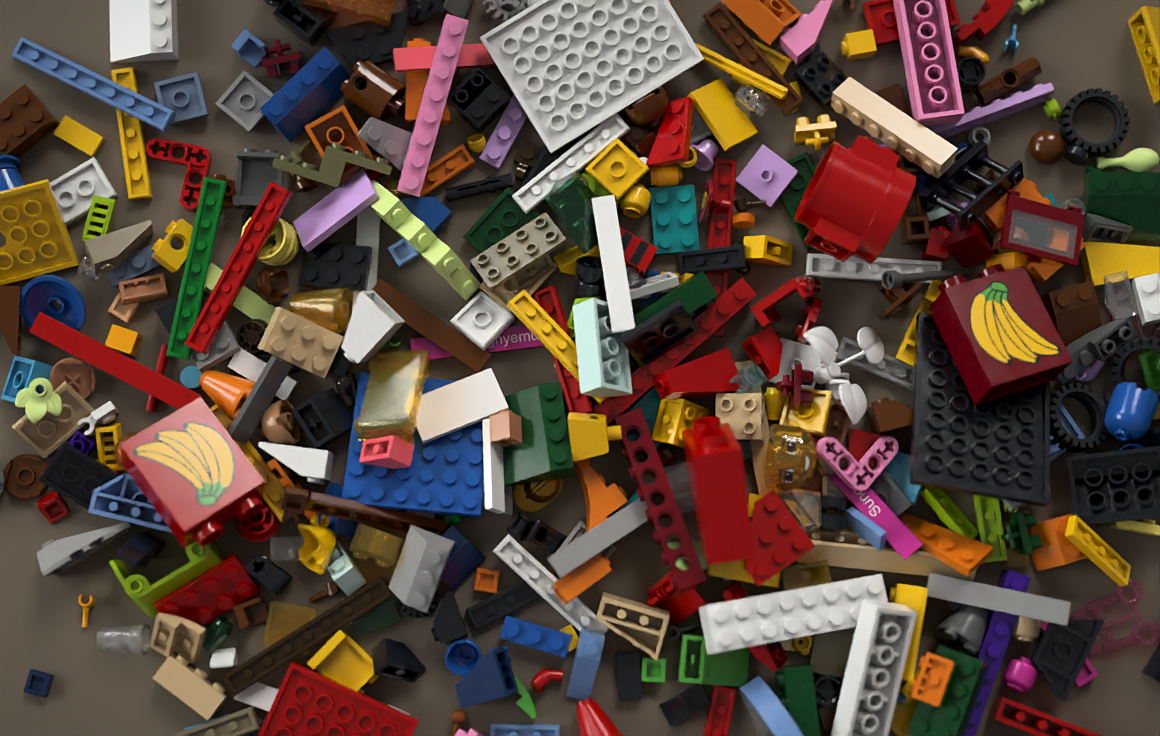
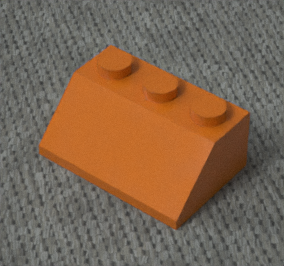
M721 0L730 12L735 13L746 27L751 28L758 35L759 39L769 46L776 42L786 28L791 27L802 15L787 0Z

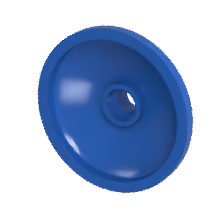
M42 275L27 283L21 292L20 312L29 328L32 327L39 312L78 332L83 327L86 320L84 299L78 289L66 279L54 275Z

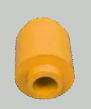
M677 164L650 169L651 186H677L679 181L683 180L682 168L677 167Z

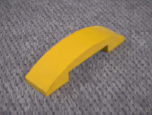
M932 280L895 357L914 367L916 316L919 312L931 314L929 308L940 295L938 286L942 283L940 280Z

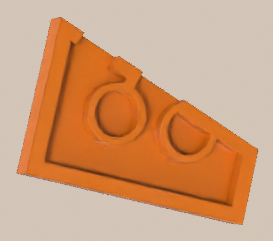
M275 458L267 463L284 488L288 486L303 489L298 481L293 484L289 476L292 473L285 464L279 465ZM305 507L304 514L310 521L311 515H316V513L307 511Z

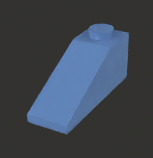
M581 628L566 696L582 700L590 698L604 645V633Z

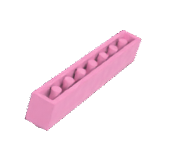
M447 14L444 18L396 189L397 192L417 198L420 197L469 20Z

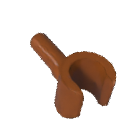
M464 709L455 710L452 713V736H455L459 730V723L466 722Z

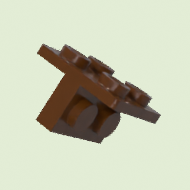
M919 281L907 292L904 291L903 283L896 289H885L881 283L877 289L889 302L890 306L878 315L880 320L884 316L889 319L903 307L900 304L901 302H904L906 305L920 293L918 288L922 286V283Z

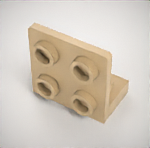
M762 393L716 394V417L720 418L721 424L728 423L736 440L765 442V396Z

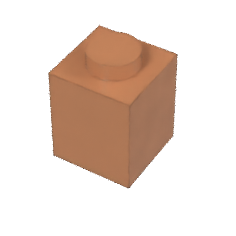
M507 409L500 410L498 414L490 415V442L501 447L522 443L521 416Z

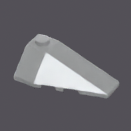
M125 522L56 541L51 539L41 546L42 550L37 552L41 572L44 576H59L136 526L134 523Z

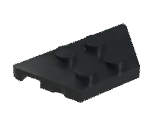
M408 10L327 30L325 34L353 67L359 60L362 62L370 60L376 65L394 61L393 49L401 48L404 41L406 24L409 19Z
M1068 619L1067 626L1048 623L1030 660L1060 700L1066 701L1104 623L1103 620Z

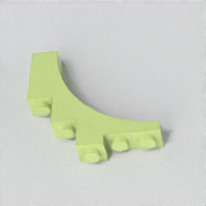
M373 180L372 183L379 195V199L368 207L406 240L464 300H467L479 288L481 283L466 268L454 251L438 239L426 224L414 216L396 196Z

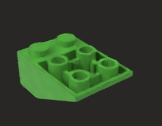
M681 634L677 680L686 683L742 687L747 684L750 651L745 647L707 654L704 636Z

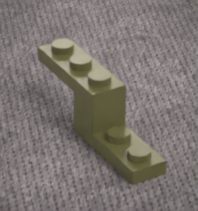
M332 143V146H326L319 171L315 170V165L306 162L298 165L293 163V158L280 155V158L275 157L272 164L274 168L337 188L346 162L390 175L392 166L388 165L389 160L380 157L371 160L366 158L367 153L354 150V153L346 152L345 146Z

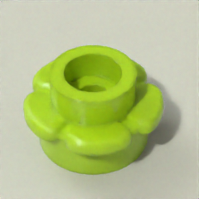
M1055 98L1050 101L1045 100L1046 105L1043 106L1047 117H1053L1056 120L1057 116L1062 114Z

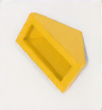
M592 238L554 256L553 259L561 272L577 276L575 274L576 259L583 256L599 257L600 250Z

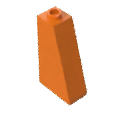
M423 38L407 41V48L431 46L430 41H426ZM430 71L406 72L405 121L407 125H415ZM447 103L445 104L440 126H452Z

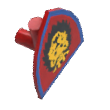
M707 179L704 182L698 225L703 222L709 206L729 210L731 206V201L723 200L719 194L712 198L711 179Z

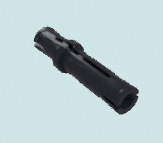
M511 173L493 178L487 176L484 180L445 188L448 202L488 192L493 194L496 190L514 187Z

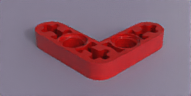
M160 138L151 139L146 145V151L153 159L187 166L180 203L190 212L197 211L204 177L209 176L212 162L211 153L201 146ZM159 144L162 149L168 150V157H166L167 154L163 151H158L155 154L152 148L157 147ZM177 148L185 150V155L181 159H175L173 156V152ZM190 150L196 156H200L201 152H203L206 159H202L201 163H199L196 158L190 157ZM195 173L202 176V181L197 185H193L190 182L191 176ZM189 187L199 190V192L194 191L193 197L197 201L192 203L191 206L186 202V199H190L192 196V191L188 190Z

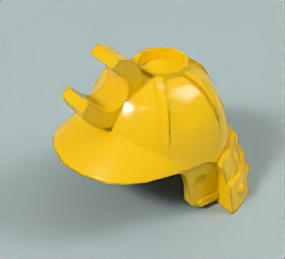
M311 515L310 517L311 526L298 524L299 532L304 538V543L298 550L300 556L298 560L311 571L318 574L325 573L336 546L335 534L331 529L327 528L330 518L322 515L320 524L316 515Z

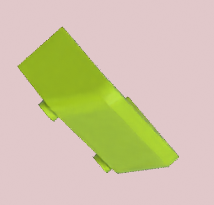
M196 541L186 548V554L191 562L153 585H150L147 578L143 575L135 574L131 576L123 560H111L109 563L126 593L148 616L156 617L159 614L155 607L156 601L221 563L224 559L214 542L201 547Z

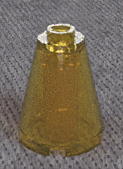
M344 287L294 293L288 300L287 308L290 312L324 328L343 333L342 331H347L352 316V310H349V303H353V295L349 288Z

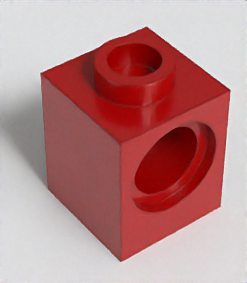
M934 226L929 229L930 239L924 243L921 258L944 262L949 256V251L944 247V243L951 232L947 231L946 227Z

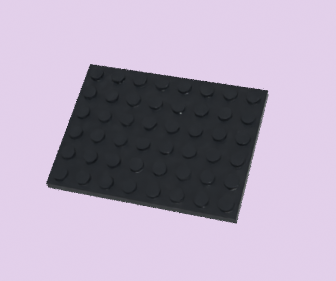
M919 312L916 316L910 484L1042 507L1048 506L1050 486V382L975 405L932 315Z

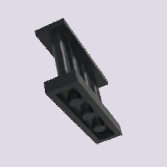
M980 140L955 161L938 179L933 180L919 192L921 209L926 212L931 211L935 206L946 209L957 216L959 230L963 232L1006 194V189H1012L1024 178L1022 161L1018 160L1008 168L989 158L987 143ZM981 166H986L1001 174V176L992 181L975 171ZM970 179L986 189L978 195L960 184ZM955 192L971 202L964 208H961L945 199V197Z

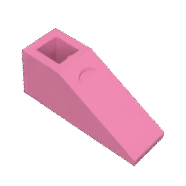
M821 0L810 14L806 13L801 16L794 27L786 28L780 35L779 47L796 65L814 50L832 9L833 0Z

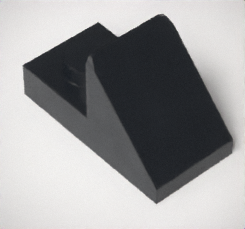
M696 683L659 704L671 726L691 717V714L710 704V701L702 686Z

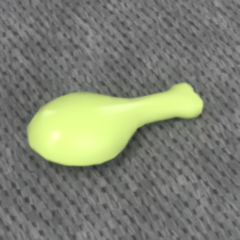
M1148 148L1134 149L1123 157H1098L1096 159L1097 169L1099 170L1107 167L1122 166L1132 172H1150L1158 166L1160 161L1158 154Z

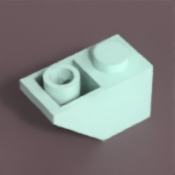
M337 541L327 569L338 586L347 596H350L367 582L341 543Z

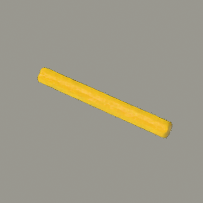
M695 43L704 58L703 61L779 99L786 97L788 93L786 87Z

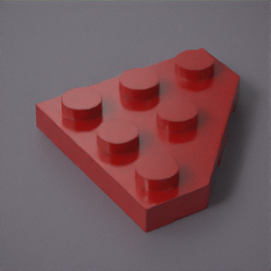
M774 490L754 503L751 529L755 558L745 559L744 569L756 586L759 587L812 550L815 545Z

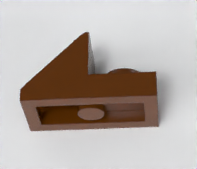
M633 123L629 126L630 131L622 137L634 152L638 153L639 157L648 158L656 135L653 132L650 134L643 125Z

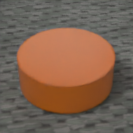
M738 213L732 217V226L735 228H748L755 225V218L751 213Z

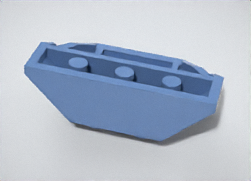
M124 473L103 486L94 489L88 510L89 513L173 533L130 474Z

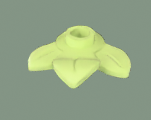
M46 378L34 379L28 388L22 389L17 394L15 399V406L26 407V415L34 424L39 422L46 412L59 416L62 412L61 397L53 392V386ZM38 385L44 387V392L41 394L36 390Z

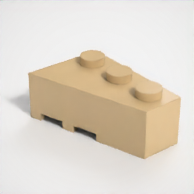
M603 592L596 619L657 660L670 617V611Z

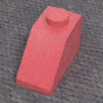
M395 435L364 440L359 462L392 469L410 467L414 444Z

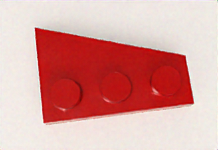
M690 97L669 102L667 112L664 115L646 162L649 169L688 161L694 100Z

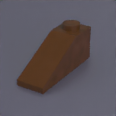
M0 285V329L12 354L20 356L22 327L20 295L23 288L20 286Z

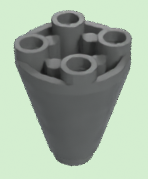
M964 604L939 625L935 638L941 643L948 644L954 648V651L976 656L981 649L992 610Z

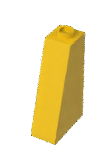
M1087 241L1083 242L1086 246L1082 249L1083 252L1079 254L1086 282L1092 280L1094 288L1132 281L1137 277L1160 273V247Z

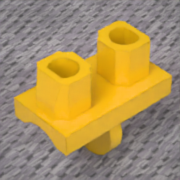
M828 114L818 116L816 124H809L807 117L797 118L794 133L795 144L805 143L806 146L814 145L815 151L821 150V144L835 139L836 121L832 122Z

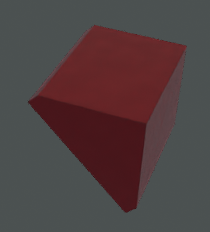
M979 219L963 232L959 230L957 223L944 243V247L962 268H969L995 257L989 231Z

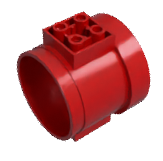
M858 136L850 147H844L839 142L834 141L814 173L794 217L795 222L809 228L803 243L843 263L851 256H854L868 264H872L882 252L899 223L914 190L916 176L896 166L900 156L895 154L893 149L881 147L875 144L874 140L869 137Z

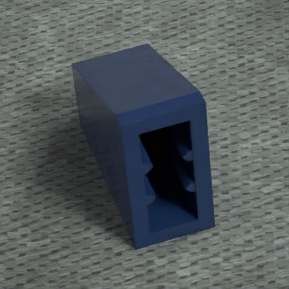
M505 646L489 651L455 686L457 698L462 709L505 697L519 691Z

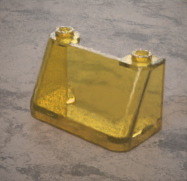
M419 349L376 353L374 357H370L368 370H371L362 410L360 418L356 417L354 422V431H357L358 440L364 441L395 435L414 444L415 436H413L417 425L416 418L424 383L429 378L431 369L429 351Z

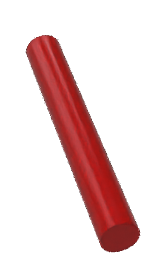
M161 344L155 372L164 375L168 358L166 356L168 345ZM149 394L145 410L154 412L158 398Z

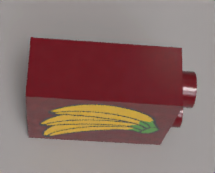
M995 264L981 271L977 276L978 279L966 282L963 275H957L945 280L938 286L940 295L930 306L929 311L975 405L1054 381L1073 362L1024 265L1005 270L1002 264Z

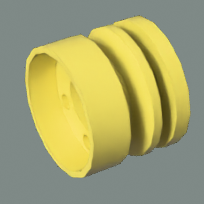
M249 218L243 226L241 236L244 233L251 218ZM279 218L258 260L269 266L276 267L286 265L293 260L300 244L299 236L294 226Z

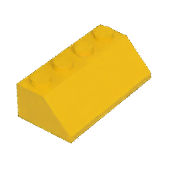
M1144 6L1128 20V24L1153 102L1156 104L1160 103V7Z
M895 583L894 588L890 587L888 601L902 604L917 612L901 679L913 682L928 588Z

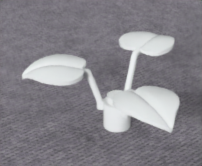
M815 327L803 335L811 344L816 356L823 362L820 366L814 368V379L818 384L827 382L830 385L841 384L839 386L841 401L852 424H857L866 411L867 400L859 385H851L848 380L837 379L841 374L840 367L863 355L866 356L869 363H879L884 357V345L872 328L863 327L857 333V342L863 351L839 363H834L838 356L836 352L838 348L836 336L827 327Z

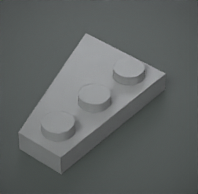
M370 117L356 135L384 159L389 160V163L401 172L412 133Z

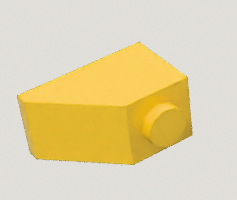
M767 235L744 237L743 245L746 246L747 261L791 267L793 244Z

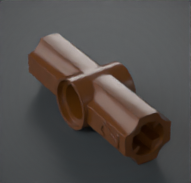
M1031 56L974 88L975 97L978 102L984 106L1041 74L1042 70L1039 61ZM1003 78H1010L1012 85L1006 84Z

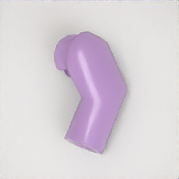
M1096 360L1074 378L1079 382L1093 380L1106 362Z

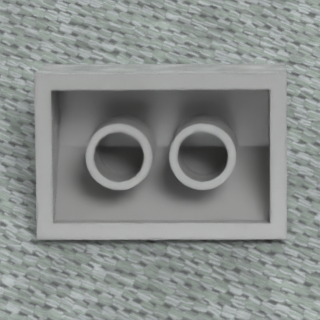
M411 525L388 588L405 605L427 613L433 603L455 542Z

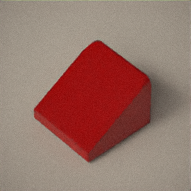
M55 490L38 500L37 507L50 524L70 513L63 497Z

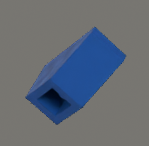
M435 197L402 198L400 200L414 216L426 224L434 235L453 216L452 212Z

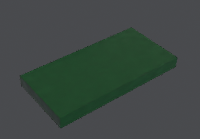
M807 152L787 161L799 173L779 197L802 243L809 228L795 222L794 217L802 197L816 172V168ZM803 243L806 251L813 249V247Z

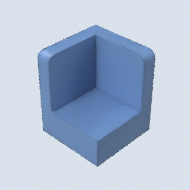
M246 29L231 45L234 52L253 67H257L260 64V60L264 59L268 54L267 46Z

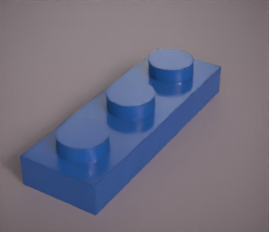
M506 615L499 638L566 658L573 635Z

